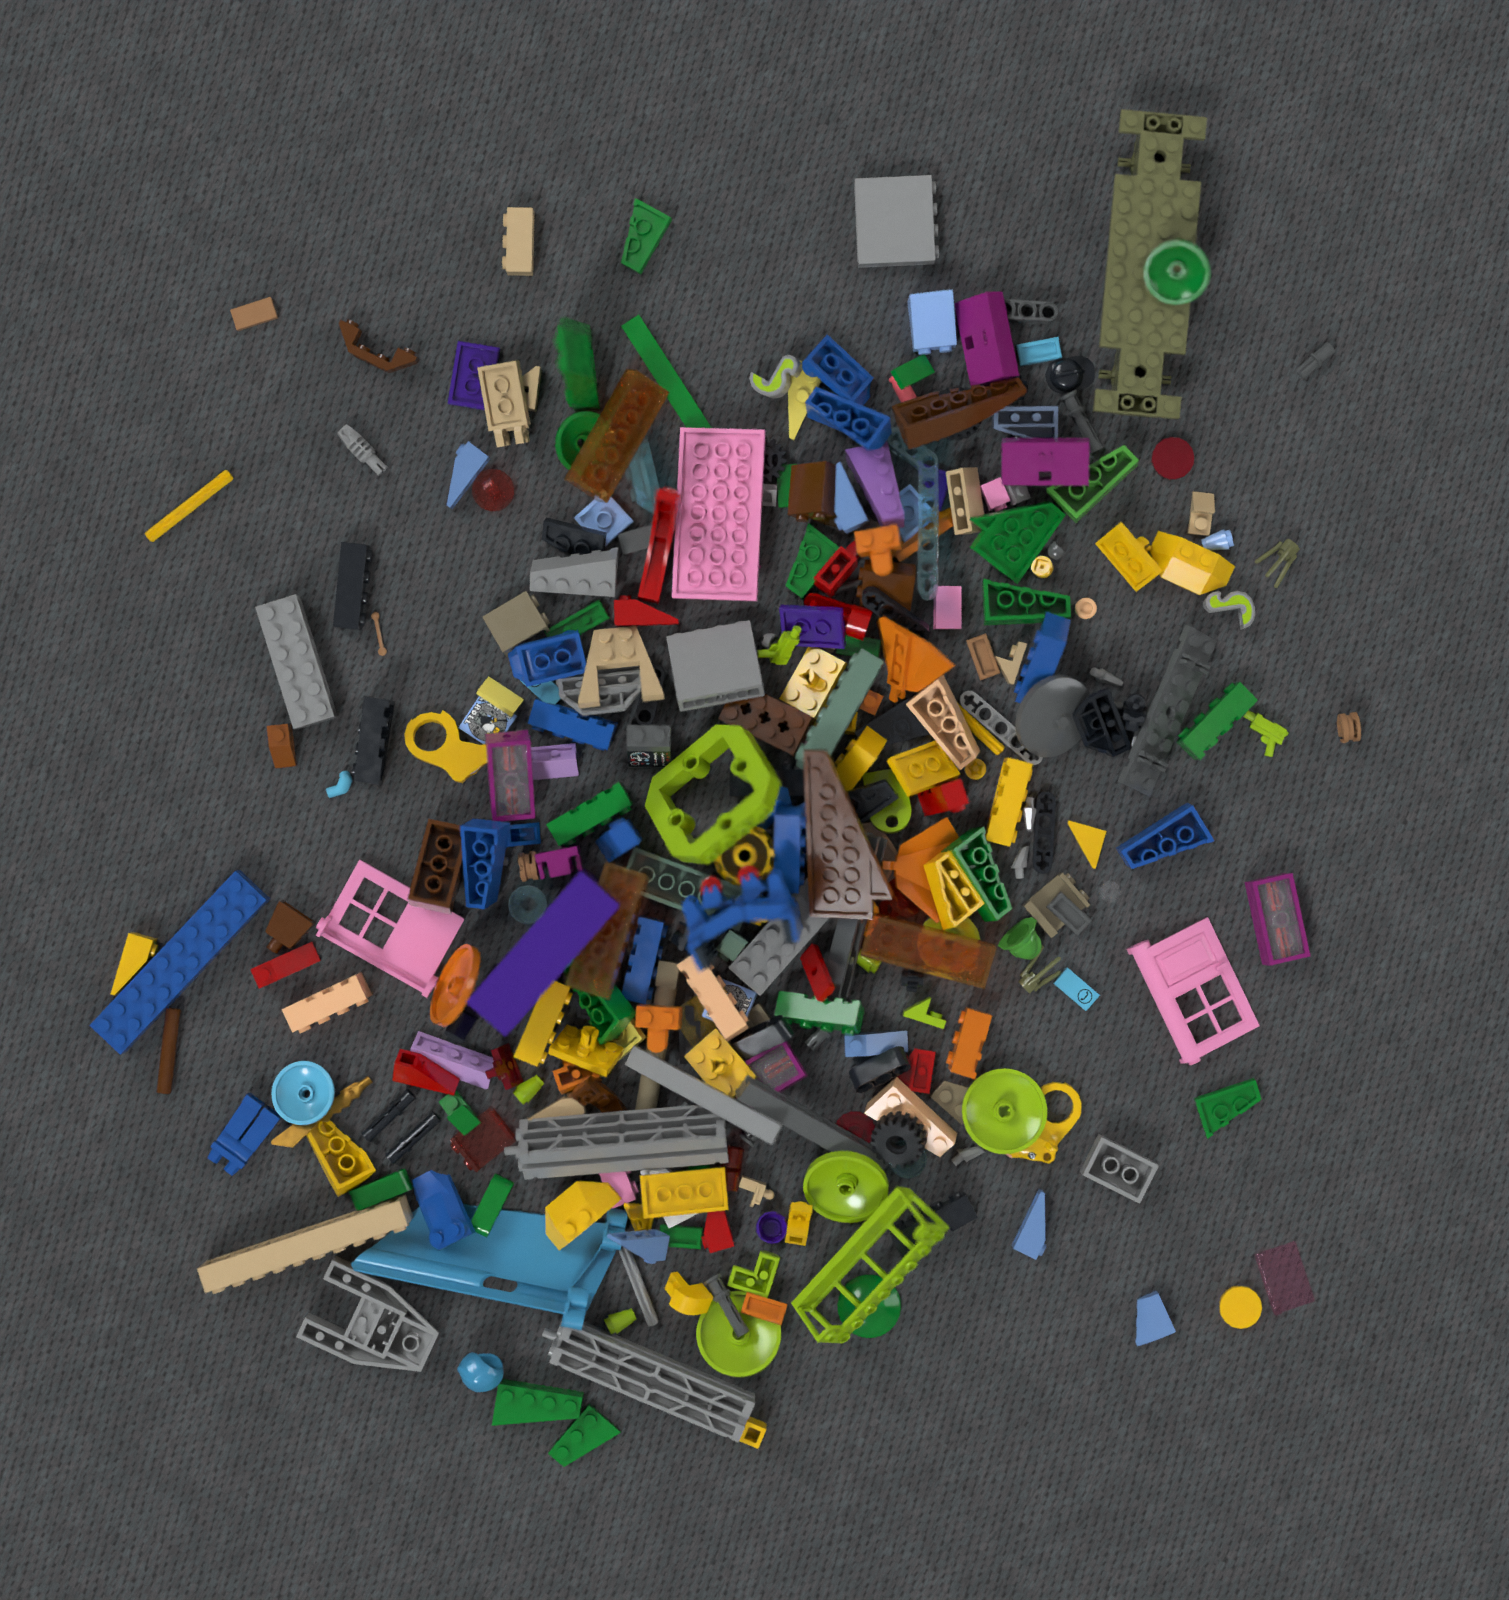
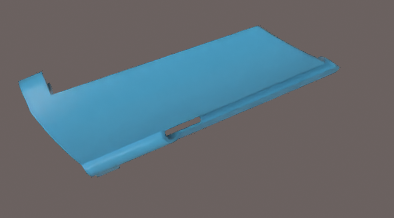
M463 1204L470 1220H472L478 1206ZM418 1207L412 1213L414 1218L405 1230L394 1233L392 1230L372 1248L359 1255L351 1263L353 1271L560 1313L563 1314L561 1327L582 1331L585 1314L616 1250H621L619 1244L607 1238L608 1233L625 1232L628 1215L626 1210L611 1208L607 1211L605 1222H594L568 1245L558 1250L546 1235L545 1214L501 1209L487 1238L474 1233L438 1251L429 1241L430 1231L421 1209ZM492 1276L516 1281L517 1288L512 1292L484 1287L483 1282L486 1278Z

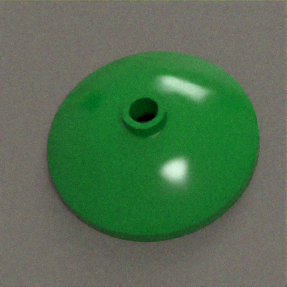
M1172 240L1156 247L1148 256L1144 268L1145 283L1151 294L1158 300L1173 305L1185 304L1200 296L1205 290L1210 277V266L1204 252L1195 244L1184 240ZM1179 265L1182 269L1176 271L1173 267Z
M590 411L576 412L567 417L560 425L555 439L556 453L562 465L570 472L583 476L594 475L605 469L611 462L616 448V437L610 423L600 414ZM579 439L582 440V445H581V446L578 445V440H579Z
M873 1274L860 1275L850 1280L844 1287L862 1303L883 1281V1278ZM895 1287L891 1290L889 1297L878 1304L876 1311L868 1315L864 1319L863 1325L852 1332L853 1334L864 1338H875L886 1334L895 1326L901 1311V1301ZM840 1292L838 1314L841 1322L844 1323L857 1308Z

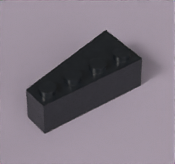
M955 1192L949 1196V1200L943 1203L937 1201L929 1206L949 1226L951 1231H955L978 1218L965 1192ZM922 1210L918 1211L927 1223H935L925 1212H922ZM912 1214V1219L906 1222L903 1220L894 1223V1226L916 1245L919 1241L913 1235L921 1223ZM890 1231L891 1237L903 1259L910 1249Z

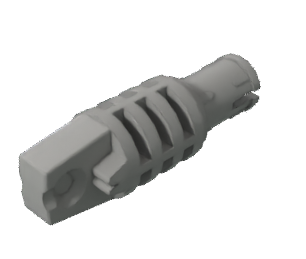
M346 424L338 431V436L345 446L361 463H367L378 476L388 468L375 455V449L350 426Z

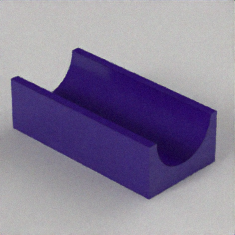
M587 868L580 871L466 1003L506 1037L624 901Z

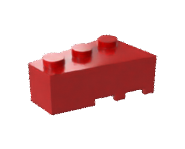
M954 779L917 793L925 817L949 810L955 813L966 809L965 805L969 803L961 779Z

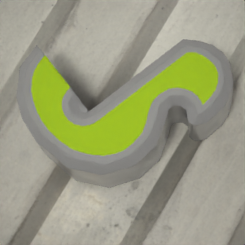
M783 356L769 381L751 372L749 377L751 386L764 396L773 399L780 398L788 392L791 386L790 376L792 375L796 378L800 376L802 364L794 356Z
M1217 591L1208 594L1204 598L1203 607L1208 613L1238 609L1240 630L1249 627L1254 621L1255 606L1252 598L1245 592L1235 591L1221 598V592Z

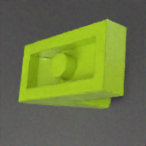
M931 997L903 1010L902 1013L904 1017L944 1029L946 1020L942 1018L943 1015L930 1011V1014H927Z

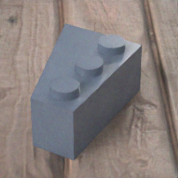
M1006 406L992 415V428L1021 438H1058V406Z

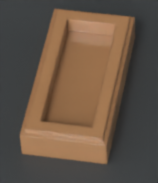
M271 297L230 310L237 331L278 319Z
M987 634L966 640L979 679L983 680L1000 674Z

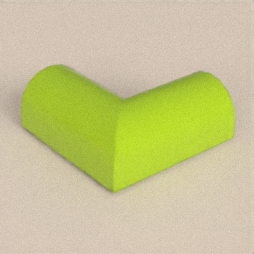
M761 1250L754 1271L733 1265L727 1286L768 1298L780 1256Z

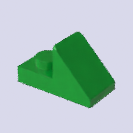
M457 1089L454 1096L448 1094L439 1101L442 1108L448 1114L447 1119L464 1136L481 1124V1121Z

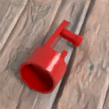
M810 593L804 599V606L843 608L845 635L864 640L873 613L871 610L855 604L843 603L816 593Z

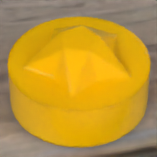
M1038 556L1031 564V570L1038 578H1046L1053 572V563L1046 556Z
M975 758L965 766V774L970 779H980L986 773V765L982 760Z

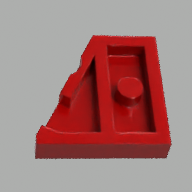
M915 1048L908 1057L911 1068L897 1077L911 1091L930 1093L936 1051Z

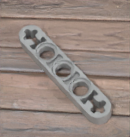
M965 691L961 694L959 698L960 705L1020 758L1033 765L1039 764L1042 761L1043 757L1037 756V761L1035 759L1030 761L1028 759L1030 755L1026 751H1024L1023 755L1020 753L1024 749L1023 746L1019 748L1012 746L1011 740L1017 735L1015 726L973 691ZM973 695V702L978 705L980 701L983 705L979 706L976 712L973 713L971 710L975 707L971 704L966 706L964 704L966 701L964 696L969 697ZM982 708L990 710L991 717L988 720L980 718L979 712ZM998 722H1004L1007 725V731L1004 734L996 732L995 726Z

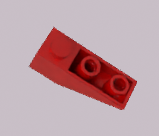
M400 1049L394 1062L392 1081L454 1096L460 1078L420 1053Z

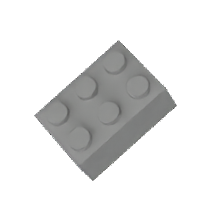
M1098 1134L1080 1169V1173L1140 1204L1159 1165Z

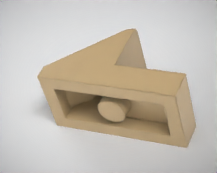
M539 366L534 367L522 376L524 389H529L528 392H525L528 411H537L542 372Z
M1192 492L1188 534L1210 536L1212 514L1215 513L1214 494Z
M1020 641L1011 647L1009 657L1012 658L1011 661L995 656L1000 670L1010 685H1014L1027 646L1026 643Z

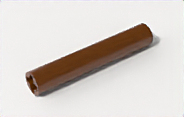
M166 1008L157 1093L171 1094L181 1012V1009Z

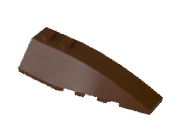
M1018 377L991 382L990 386L987 387L980 386V384L972 385L970 390L959 391L958 388L950 389V393L941 395L938 392H932L891 407L901 437L908 449H912L953 435L989 418L1024 395L1027 389Z

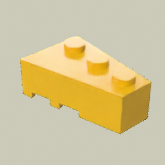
M869 726L865 727L856 740H851L846 747V750H848L846 754L841 753L834 762L837 765L835 769L846 791L854 788L876 760L887 742L885 738Z
M951 851L939 853L923 865L943 930L956 927L985 904Z

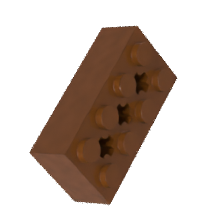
M766 694L760 697L725 703L718 718L729 725L742 726L752 733L754 737L795 757L802 743H805L807 734L816 721L812 716ZM750 706L752 712L750 714L747 712L746 714L745 709ZM765 716L771 718L769 723H765L763 720ZM786 724L790 727L788 732L782 729Z
M428 819L407 898L410 906L451 915L463 871L460 825ZM445 844L449 845V847L446 849H442L441 847H444ZM439 864H443L444 866L441 869L436 868V866L439 867ZM434 884H438V888L435 890L431 889L430 886L434 887Z

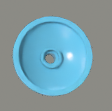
M309 1061L294 1062L283 1068L275 1078L271 1093L272 1102L277 1113L287 1122L296 1125L313 1124L322 1119L330 1110L335 1096L334 1083L329 1073L322 1066ZM307 1090L310 1091V1096L308 1098L304 1096V1093Z

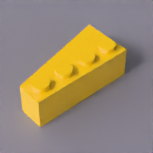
M1004 758L986 829L985 838L987 841L1005 846L1015 843L1017 837L1015 827L1017 822L1020 823L1023 810L1020 809L1022 802H1025L1028 790L1026 787L1028 781L1031 780L1033 764Z
M554 981L537 1000L515 1052V1058L539 1067L540 1063L544 1064L548 1052H546L548 1043L552 1044L556 1036L554 1028L556 1024H561L565 1014L561 1012L564 1004H569L573 995L570 992L571 987Z

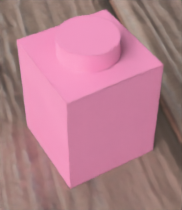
M1001 477L980 486L989 511L994 509L995 512H999L1007 508L1006 504L1011 500L1005 486L1002 485Z

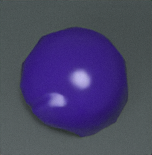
M777 1211L765 1212L758 1218L756 1233L764 1242L775 1244L786 1236L787 1221Z

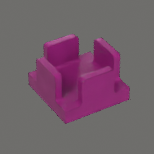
M580 845L535 854L540 879L546 878L544 861L548 864L550 877L572 873L574 869L571 856L576 858L578 872L584 870Z

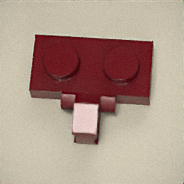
M509 1043L492 1049L491 1053L494 1060L492 1064L494 1067L485 1071L487 1079L498 1077V1080L502 1081L505 1090L523 1083Z

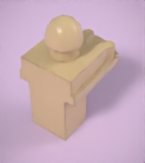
M742 1175L739 1187L754 1192L750 1207H753L754 1204L760 1205L762 1197L768 1200L774 1198V1192L771 1189H765L766 1183Z

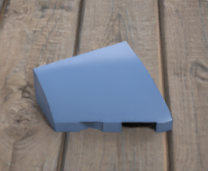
M1157 1291L1137 1299V1330L1135 1339L1137 1346L1150 1343L1176 1332Z

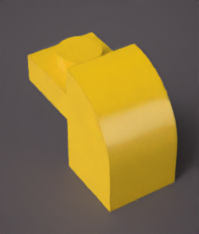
M803 1201L791 1202L784 1243L806 1245L813 1205H808Z
M678 1271L670 1274L664 1288L671 1297L669 1305L676 1311L686 1315L707 1313L713 1300L712 1294L703 1283L688 1285Z

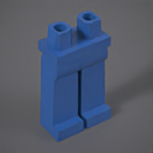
M252 1093L246 1094L216 1142L214 1141L210 1146L212 1150L209 1153L208 1159L218 1164L224 1156L229 1160L224 1170L231 1176L246 1166L251 1156L282 1119L274 1109L268 1105L264 1107L265 1103ZM261 1111L260 1115L257 1117V1119L255 1120V1122H254V1123L252 1124V1126L249 1128V1130L247 1131V1133L244 1135V1137H243L242 1139H240V1138L242 1137V1135L245 1133V1131L247 1130V1128L250 1126V1124L253 1122V1120L256 1118V1116L258 1115V1113Z

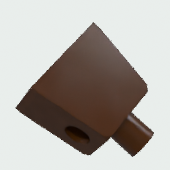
M284 900L279 901L265 931L273 937L267 948L276 954L283 945L293 948L316 922Z

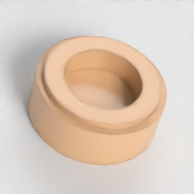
M1082 598L1075 605V612L1082 619L1093 617L1097 611L1096 603L1090 598Z

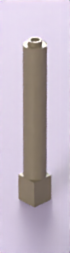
M659 960L653 1005H675L677 988H679L682 973L676 965L680 962ZM646 1042L645 1050L665 1061L667 1048L659 1053H655L648 1049ZM643 1074L640 1077L635 1110L657 1108L661 1084Z

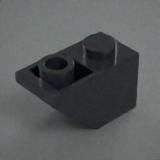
M462 1010L458 1017L446 1028L444 1035L447 1036L446 1040L455 1045H458V1043L463 1044L468 1039L478 1017Z

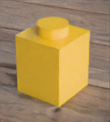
M749 1417L739 1441L758 1449L767 1430L766 1423Z

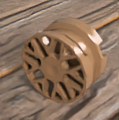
M1357 712L1349 713V715H1345V713L1338 714V736L1343 738L1340 739V742L1348 743L1349 740L1353 742L1360 741L1361 725Z
M530 851L529 854L524 852L518 853V865L522 882H526L528 879L539 880V869L535 859L536 851Z

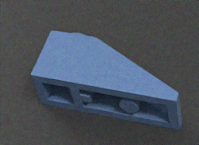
M469 441L466 445L463 443L456 451L457 457L455 458L447 506L451 509L455 507L490 461L486 454Z
M839 462L836 464L835 513L837 518L834 520L838 529H843L847 534L870 522L843 465Z
M907 1030L862 1032L860 1034L854 1033V1036L844 1035L845 1057L879 1055L896 1046H902L905 1052H908Z
M1038 1189L1011 1245L1013 1249L1035 1260L1038 1255L1042 1256L1046 1248V1244H1044L1045 1193L1041 1189Z
M657 1229L608 1233L607 1238L643 1258L644 1262L655 1264L656 1261L666 1260L670 1236Z

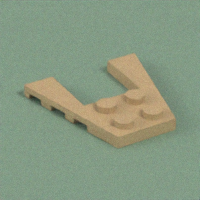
M636 626L594 630L578 699L579 708L600 706L597 670L640 666L643 702L664 699L663 690Z

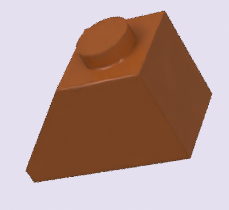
M292 724L267 726L269 749L275 768L297 766Z

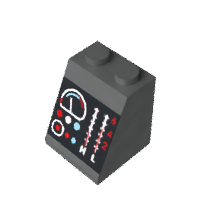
M627 725L629 768L663 769L671 762L672 726Z

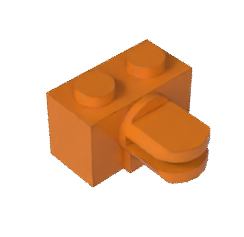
M897 524L854 532L859 556L871 557L872 569L877 575H889L893 570L891 552L903 550L900 529Z
M648 1004L636 1006L635 1027L648 1028L647 1047L650 1051L659 1053L667 1048L669 1029L679 1030L682 1028L683 1007Z
M562 1059L563 1068L553 1071L559 1092L562 1095L572 1092L576 1086L591 1075L597 1080L602 1081L599 1074Z

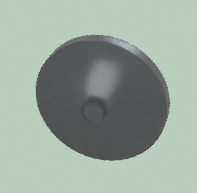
M1053 675L1035 684L1024 696L1016 715L1015 729L1021 745L1032 754L1045 758L1061 755L1071 749L1081 739L1072 714L1090 695L1086 687L1078 680L1067 675Z

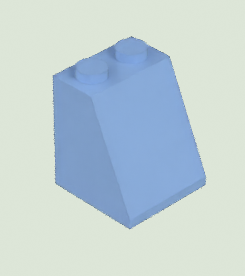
M953 290L910 294L907 303L913 352H918V355L931 354V350L938 349L940 353L951 352L952 348H955L957 345Z

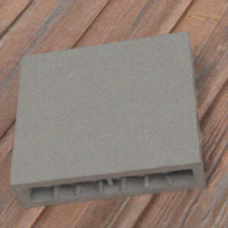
M932 175L855 179L858 268L934 264L935 258H939V246L935 245L934 237H938V224H934L933 216H937V203H933L932 194H936V181H932Z
M750 620L666 636L680 712L764 696Z

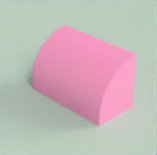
M961 586L933 587V630L961 629Z

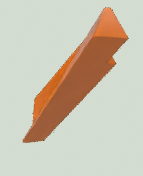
M951 507L939 512V536L953 527ZM938 513L937 517L905 543L902 541L903 550L891 552L892 558L894 557L898 563H901L938 537Z

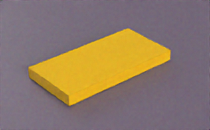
M725 1167L640 1175L644 1219L729 1210Z

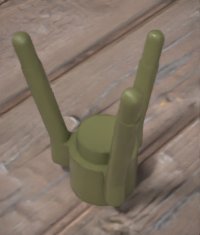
M1286 539L1283 543L1279 541L1275 547L1255 560V563L1258 564L1279 550L1277 554L1280 558L1265 574V577H1269L1283 560L1287 561L1274 585L1275 588H1278L1292 562L1297 558L1296 553L1300 550L1298 545L1290 539Z
M1043 945L1040 953L1031 959L1025 970L1020 974L1022 978L1018 982L1029 994L1033 990L1036 992L1041 986L1061 975V971H1057L1044 980H1040L1045 973L1061 960L1060 957L1053 960L1037 975L1033 972L1029 974V971L1044 949Z

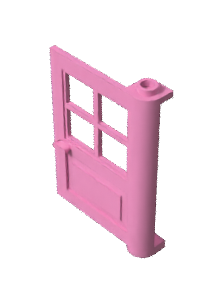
M359 860L330 914L326 918L322 917L318 922L316 936H323L422 992L421 995L427 998L439 979L434 974L465 918L453 911L450 915L410 906L408 903L398 922H393L377 913L388 891L408 901L410 887L366 862ZM364 877L385 888L373 910L353 899ZM350 903L370 914L359 935L339 925ZM374 916L394 927L383 949L363 938Z
M1208 917L1152 946L1147 939L1126 949L1129 955L1133 954L1182 1057L1179 1059L1180 1063L1196 1064L1201 1061L1200 1057L1260 1026ZM1221 975L1230 996L1210 1006L1200 985ZM1196 988L1205 1009L1184 1019L1175 998ZM1233 1000L1242 1020L1221 1031L1212 1010ZM1208 1013L1217 1034L1196 1044L1187 1023Z

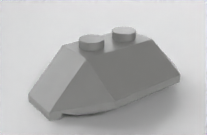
M640 670L598 674L600 706L579 708L578 699L584 676L558 679L559 697L583 716L626 711L642 691Z

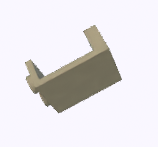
M527 591L483 616L485 623L506 657H508V653L512 651L513 647L543 629L546 633L550 632L547 626L550 624L549 619L544 612L540 614L537 609L540 606L534 594L530 596Z
M1060 872L1023 904V907L1037 920V923L1050 938H1053L1058 933L1057 931L1065 925L1046 907L1060 891L1080 910L1090 906L1087 902L1090 898L1082 889L1080 891L1074 886L1076 882L1069 873L1064 875V873Z

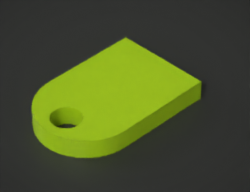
M892 769L865 773L862 776L864 786L886 779L899 795L898 799L870 818L871 823L877 830L883 833L893 834L900 832L908 825L911 818L910 798L906 795ZM889 817H894L897 819L898 824L896 827L890 828L886 825V820Z

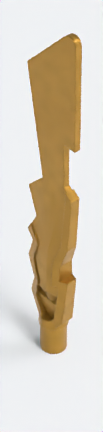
M369 1076L341 1090V1094L334 1098L328 1113L319 1121L329 1122L333 1114L341 1113L342 1109L349 1107L354 1099L360 1098L362 1091L373 1083ZM319 1121L309 1125L293 1124L275 1137L271 1144L294 1148Z

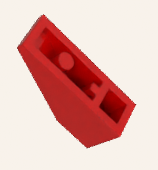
M619 596V600H614V621L616 627L679 625V619L636 599H631V596Z
M310 942L250 970L260 989L321 960L313 942Z
M725 1210L707 1212L704 1229L705 1236L701 1238L704 1248H708L710 1253L734 1247L735 1245Z

